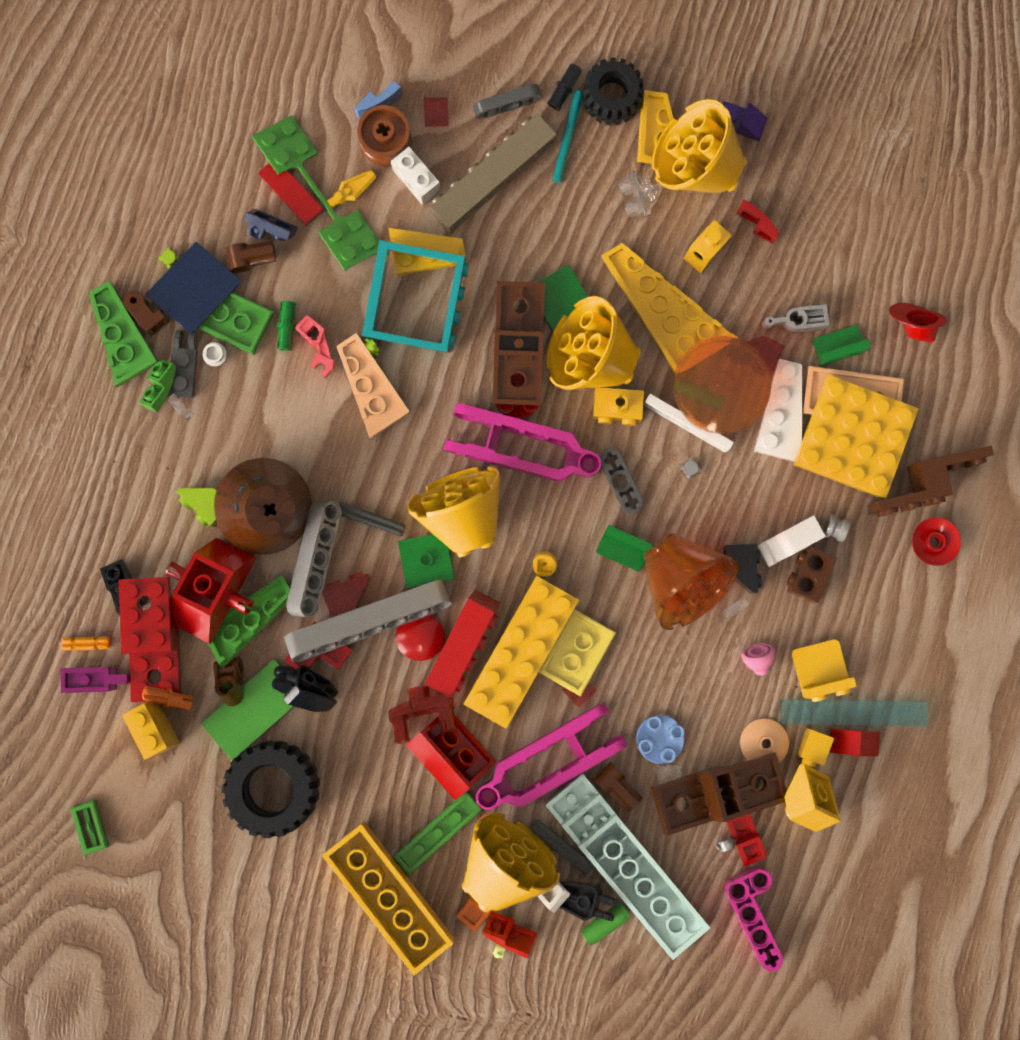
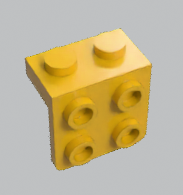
M833 639L792 651V658L803 698L812 699V702L827 699L826 694L835 692L836 696L850 693V688L857 687L854 677L848 676L838 640Z

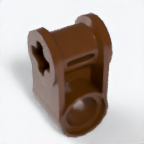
M235 657L224 668L215 661L213 665L215 692L227 706H236L242 701L244 696V667L240 657Z

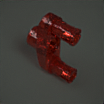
M428 686L408 689L409 701L390 709L388 712L389 722L393 725L395 744L404 743L403 741L405 743L410 742L407 726L409 718L438 712L441 733H450L449 730L451 732L456 731L453 709H455L453 698L445 696L430 697Z

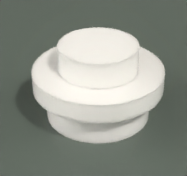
M213 342L205 346L202 355L208 365L216 367L225 362L227 351L220 343Z

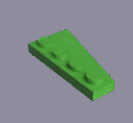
M283 575L247 597V599L254 601L253 608L245 604L243 605L252 610L248 615L232 607L229 609L212 643L209 644L218 664L222 668L287 606L290 585Z

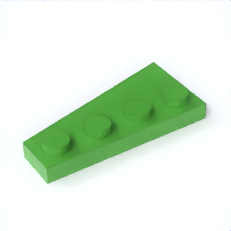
M107 281L90 291L89 297L96 321L99 324L100 335L105 345L108 363L114 377V384L116 387H119L152 368L158 361L129 311L124 306L113 284Z

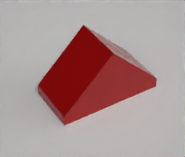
M830 728V737L834 738L830 753L853 756H879L880 732Z

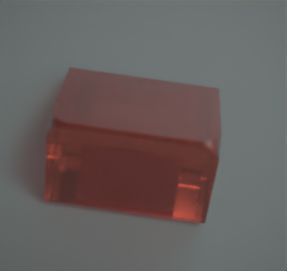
M424 98L425 127L448 126V98Z

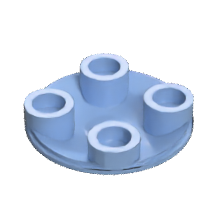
M653 715L647 718L639 726L636 734V744L639 752L645 759L653 763L664 764L674 761L684 746V729L675 719L667 715Z

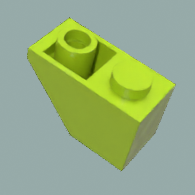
M179 488L176 491L181 496L179 499L180 503L188 510L192 507L198 513L195 517L202 525L206 527L209 524L214 528L217 526L214 511L216 489Z

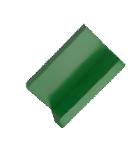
M857 325L812 340L820 367L865 353L871 348L869 340L862 339Z
M608 525L596 553L639 572L653 544Z

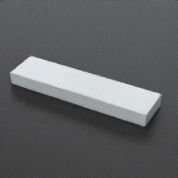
M649 394L644 403L645 407L724 453L729 451L734 443L652 394Z

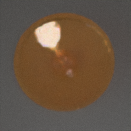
M727 336L711 337L698 342L683 355L675 370L673 393L679 410L694 426L710 433L728 434L748 427L763 413L771 394V376L763 357L748 343Z

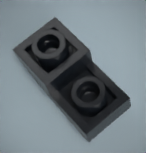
M123 559L100 568L106 589L111 593L118 615H120L119 580L132 579ZM140 599L139 605H140V607H143L142 602H141V599Z

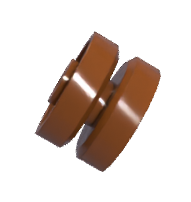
M388 105L374 106L366 111L359 120L357 132L361 149L366 158L375 165L392 166L391 160L407 147L411 148L412 138L408 120L397 108Z

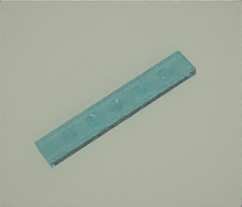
M780 699V724L928 726V702L821 700L812 702V700Z

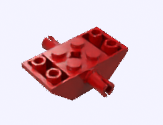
M215 538L193 554L186 568L178 565L176 562H171L168 566L176 570V572L167 568L166 575L179 581L171 595L172 625L211 644L230 607L248 615L252 610L243 605L245 604L253 608L254 601L239 595L238 592L257 557L221 539Z

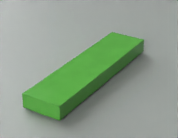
M466 791L393 857L410 875L483 808Z

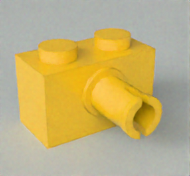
M595 388L593 420H598V424L609 425L612 424V421H620L624 426H636V423L642 421L644 391Z

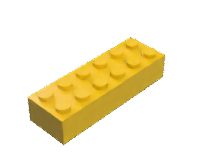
M536 576L464 705L507 729L579 600Z
M365 821L324 852L322 857L413 975L417 974L454 944V936Z

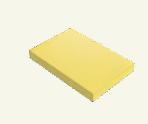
M574 609L538 673L581 697L616 632Z

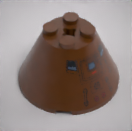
M271 458L246 460L233 467L219 483L214 498L216 522L226 539L245 552L260 555L277 553L293 545L304 533L309 510L312 505L309 488L302 476L290 465ZM265 504L270 505V509L266 513V510L263 508Z

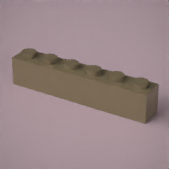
M536 114L533 118L530 116L525 119L520 126L521 128L516 133H509L504 138L501 146L492 148L485 155L486 159L480 164H473L468 169V174L463 179H456L450 185L449 191L444 195L441 193L433 199L430 206L431 212L450 234L556 143L557 134L539 114Z

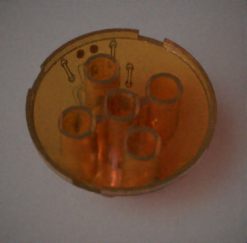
M674 533L667 535L660 545L649 549L643 556L646 560L644 568L657 622L666 630H673L674 627L672 625L679 623L682 627L688 625L707 613L728 592L725 589L730 580L735 582L739 573V564L734 558L681 536H676Z

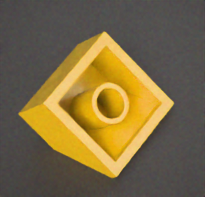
M804 763L799 765L784 796L786 802L785 811L788 818L815 832L841 822L829 776Z

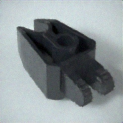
M283 665L275 667L274 675L277 678L273 679L272 687L284 694V700L288 705L312 712L330 711L337 704V701L334 699L338 694L337 689L330 680L304 665L296 670L286 668Z
M570 880L559 881L571 894L559 908L583 921L593 917L607 921L614 920V914L598 908L600 902L610 906H617L619 900L602 894L603 890L600 885Z

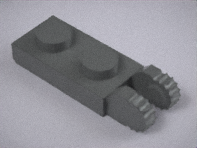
M175 330L171 362L176 365V371L168 395L194 398L198 351L196 350L197 332L195 331L192 335L189 334V349H183L182 330Z

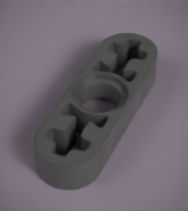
M531 84L476 102L473 108L476 117L484 119L539 101L542 95L539 86Z
M606 449L600 456L604 474L623 512L631 515L636 514L643 505L638 489L621 454L616 449ZM607 454H610L611 457L616 456L617 459L614 464L616 468L621 466L623 470L616 471L611 476L609 471H613L610 463L605 464L604 462L607 459ZM624 475L627 478L628 484L625 488L615 486L614 479L616 476ZM630 487L633 492H629L631 499L638 501L634 510L631 507L625 506L628 502L626 495L623 497L619 495V493L626 492Z

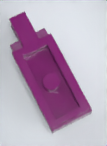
M61 668V693L110 692L117 690V684L130 683V674H117V668Z

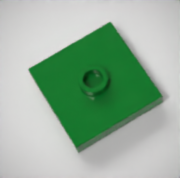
M432 534L398 541L407 589L419 587L436 580H442L443 582L455 580L449 548Z

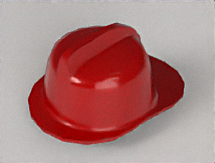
M897 303L889 309L890 315L903 323L907 336L914 340L934 342L939 327L947 322L944 315L909 303Z

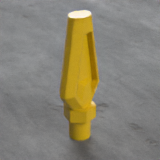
M370 169L342 181L339 191L333 193L334 196L327 200L331 208H334L346 201H356L377 178Z

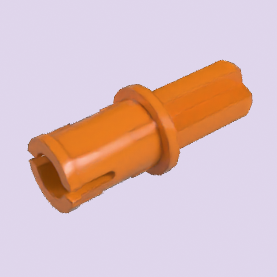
M146 686L142 692L143 700L162 704L164 708L171 706L189 711L192 706V702H189V700H193L192 695L173 692L170 688L163 690Z

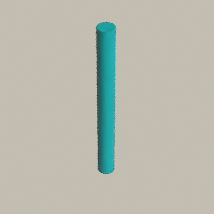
M574 91L552 179L555 183L562 182L583 98L582 91Z

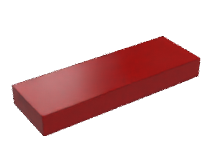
M268 163L258 172V175L305 226L309 225L324 211L288 171L278 175L271 164Z

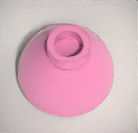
M766 643L750 645L741 654L745 665L755 671L756 675L769 673V668L773 665L776 656L775 648Z

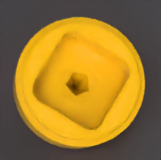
M547 551L536 554L533 559L535 573L542 577L551 576L557 569L556 557Z

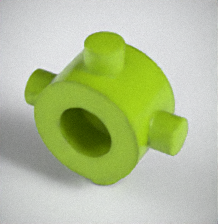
M167 248L159 256V261H163L168 269L180 259V256H176L172 248Z
M366 338L364 345L372 356L375 355V357L379 356L378 352L380 350L373 339Z

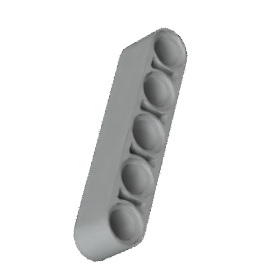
M316 501L310 507L286 606L287 611L292 616L313 617L319 609L341 517V507L335 501Z

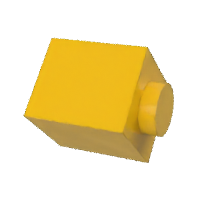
M806 728L796 755L803 758L801 763L816 768L817 764L824 766L834 738Z

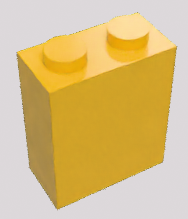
M153 702L143 703L122 715L144 760L161 755L181 744L161 704Z

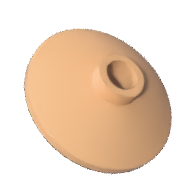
M767 718L757 719L750 722L744 728L740 737V748L747 760L776 752L778 762L780 763L788 752L789 738L785 729L778 722ZM764 739H768L770 741V746L768 748H763L762 741Z

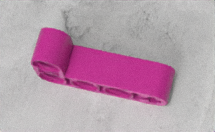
M753 866L727 879L724 884V890L757 960L764 969L774 972L781 968L783 958L754 899L755 896L770 888L772 877L763 867ZM757 873H764V881L758 885L754 884V876ZM735 884H742L743 889L739 895L731 894V888ZM748 906L753 907L752 916L748 918L742 917L744 908ZM756 930H764V936L761 940L753 939V934ZM767 947L768 951L773 955V961H767L768 958L763 948Z

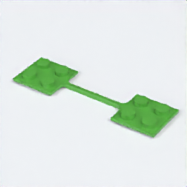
M292 115L252 135L253 140L278 175L291 168L299 169L333 218V223L318 231V233L344 271L377 253L379 240L360 212L356 210L345 217L337 216L303 168V162L317 155L318 152Z

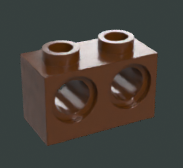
M811 546L805 548V551L801 550L796 559V563L799 564L796 572H791L786 585L789 586L787 592L811 603H819L837 558ZM812 556L819 559L820 566L817 570L810 567L809 560ZM803 578L810 582V589L807 592L802 591L800 588V581Z

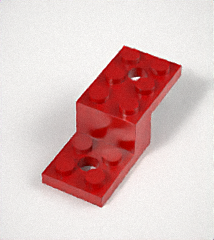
M170 577L119 580L121 654H129L131 702H147L142 698V692L146 686L163 690L170 688L173 692L181 693L179 628L172 626ZM144 596H148L152 602L151 607L147 610L141 609L139 605L140 599ZM154 669L161 673V680L157 684L151 682L149 678L151 671Z

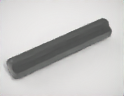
M339 502L341 516L397 536H402L406 526L403 523L344 502Z
M539 820L533 824L531 832L581 872L587 875L592 870L594 865L589 859Z

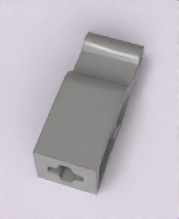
M827 304L792 308L781 318L769 316L762 322V330L768 331L771 328L783 327L786 332L791 334L823 331L829 326ZM794 316L795 320H799V325H795L794 321H790V317Z

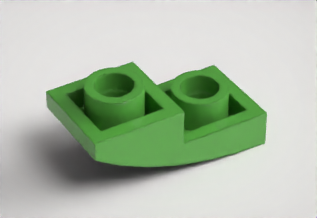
M161 359L152 367L147 379L153 384L145 390L142 399L139 401L142 406L155 412L159 411L168 396L176 371L174 363Z

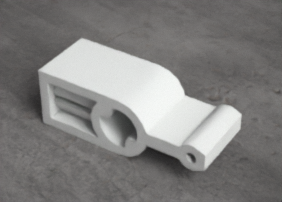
M811 516L757 545V548L766 565L770 567L826 536L815 516Z

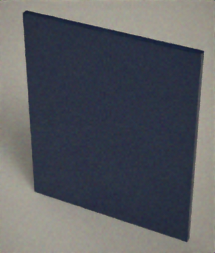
M195 242L145 295L192 335L242 281L200 244Z

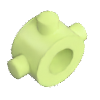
M496 944L493 955L495 958H502L506 949Z

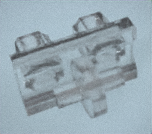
M635 171L628 172L629 177L618 183L623 196L634 193L635 200L625 203L627 215L630 217L642 215L645 218L651 216L646 196H648L650 203L655 202V193L660 191L659 184H651L650 178H646L643 180L645 185L643 187L641 176L636 174Z

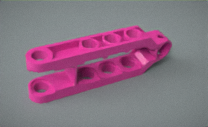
M456 403L453 416L491 427L486 447L468 442L467 444H462L446 438L443 449L452 454L555 482H561L573 474L590 478L595 476L601 468L600 457L592 451L582 449L573 433ZM501 431L564 447L567 451L564 466L560 469H554L542 465V462L532 463L519 459L516 455L511 457L497 453L496 449Z
M604 702L498 761L493 779L481 785L476 792L477 804L485 810L494 809L503 803L523 807L627 747L628 744L621 734L585 754L575 737V733L588 727L598 718L610 713ZM564 738L566 739L577 758L576 760L521 791L512 789L506 778L509 769L520 763H525L535 754L546 751L551 745Z

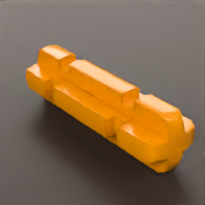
M108 636L98 638L75 637V639L74 637H64L61 641V647L64 651L74 649L97 650V648L98 650L110 649L111 640Z

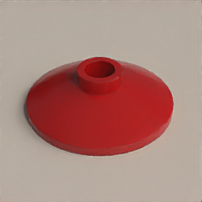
M939 517L929 518L922 521L915 528L912 535V547L914 553L922 562L932 566H941L951 562L957 556L961 547V537L957 528L950 521ZM931 538H935L937 540V545L935 547H933L930 544Z

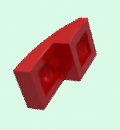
M743 199L736 214L756 225L753 234L774 244L779 236V232L774 224L760 209Z
M750 814L726 822L732 838L736 839L735 846L744 867L767 858Z
M494 911L491 912L482 932L484 936L496 944L527 959L530 956L538 934L516 925L515 919Z

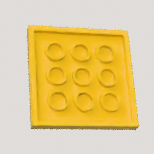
M827 375L794 466L886 499L919 408Z

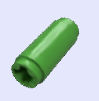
M622 903L607 910L615 915L613 921L597 917L581 930L582 935L590 946L616 930L631 917Z

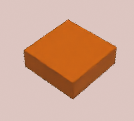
M471 896L456 914V917L475 932L490 912L482 911L478 906V902Z

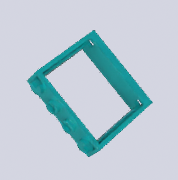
M379 240L362 336L449 353L450 348L454 349L456 335L452 334L454 325L459 324L461 311L457 310L458 302L463 301L465 287H462L463 277L467 278L470 263H466V257ZM390 251L456 263L441 344L376 331Z

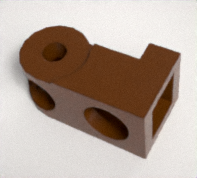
M132 290L125 294L123 298L124 306L151 337L170 322L160 310L154 313L149 308L147 298L139 291Z

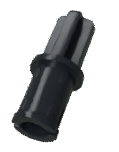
M570 64L562 79L557 81V87L547 102L554 110L560 111L568 95L573 93L572 88L582 73V69L579 66Z

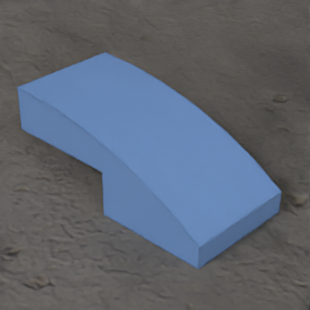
M393 81L378 97L370 91L354 108L356 116L361 119L363 114L374 106H391L402 96L401 87Z

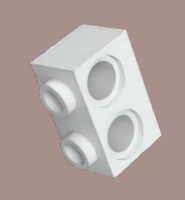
M407 147L391 160L393 171L422 205L441 191L440 182L410 147Z

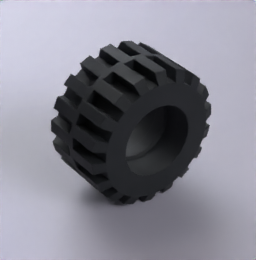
M610 58V62L603 59L600 61V66L598 64L593 65L592 71H588L583 90L584 106L586 110L589 109L591 117L597 116L596 121L599 123L602 120L606 121V125L610 126L611 122L620 125L621 120H624L626 123L630 120L631 115L634 117L637 109L640 107L644 91L643 78H640L641 73L638 69L634 71V65L631 62L629 65L625 64V59L621 58L620 62L616 61V58ZM616 83L625 89L627 95L621 100L611 101L603 97L599 89L605 84Z

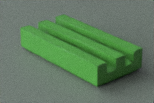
M93 800L71 807L83 855L110 847L97 801ZM88 807H90V809H91V813H92V816H93V819H94V823H95V826H96V830H97L98 837H99V840H100V844H101V845L98 844V840H97V837H96V833H95V830H94V826H93V823H92V819H91V816H90ZM81 809L83 811L87 830L93 846L91 848H89L87 837L80 817L79 810Z

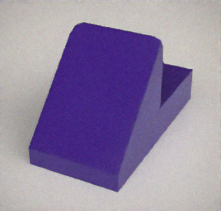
M724 101L723 105L730 114L735 132L760 141L768 118L751 103H748L747 108H743Z

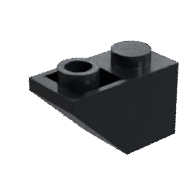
M756 544L723 546L724 571L749 594L758 593V588L762 586L761 574H757V564H760V551L756 549Z

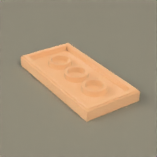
M815 366L807 367L802 414L812 415L827 375L902 402L904 379Z

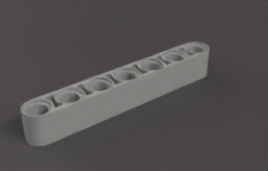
M436 580L296 630L286 635L284 640L292 662H301L448 608L452 602L444 582Z

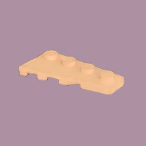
M357 333L337 345L369 438L372 439L408 415L410 411Z

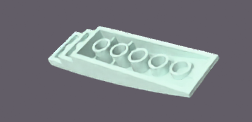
M583 773L575 777L544 803L581 851L672 960L710 929L705 920Z

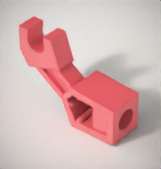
M306 315L295 329L312 347H317L318 353H316L311 366L316 370L319 365H325V370L320 374L326 379L334 370L335 364L329 351L326 331ZM315 328L319 331L317 340L308 337Z

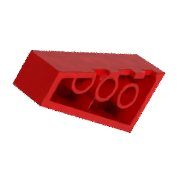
M477 590L473 591L427 678L426 685L449 697L453 695L454 691L460 692L466 680L462 676L465 670L471 671L477 659L473 657L476 649L481 650L486 642L487 637L484 634L487 628H493L498 618L495 612L500 602Z

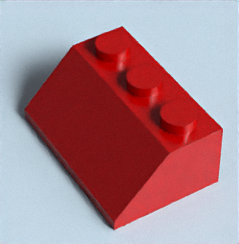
M446 708L406 745L454 800L469 790L496 763L495 759L449 708Z

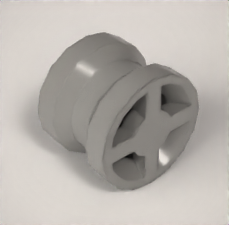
M830 514L823 531L826 538L834 537L838 542L842 543L847 536L850 520H841L836 515Z

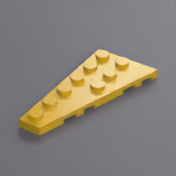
M623 243L601 256L676 377L739 339L721 326L720 322L705 313L698 304L676 286H672L660 273L644 263L643 259Z

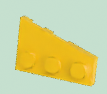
M643 91L637 162L652 164L656 144L667 125L673 119L667 93Z
M389 228L390 240L393 243L466 257L463 239ZM392 251L397 276L456 266V263Z

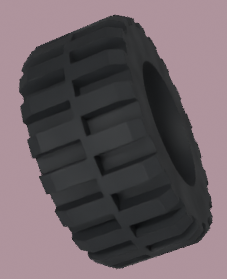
M265 741L245 749L238 757L232 760L229 770H226L223 777L226 780L225 784L222 785L221 793H225V799L222 800L223 805L228 807L230 811L227 815L231 820L235 819L238 822L237 827L239 829H246L249 831V835L255 837L257 835H261L263 838L281 837L296 830L313 813L316 808L315 804L319 800L320 792H318V786H320V778H317L315 764H311L309 761L310 757L306 753L303 754L299 751V747L288 745L287 742ZM265 766H278L282 768L293 781L294 795L291 802L286 808L277 812L262 810L254 803L250 795L249 784L253 774Z

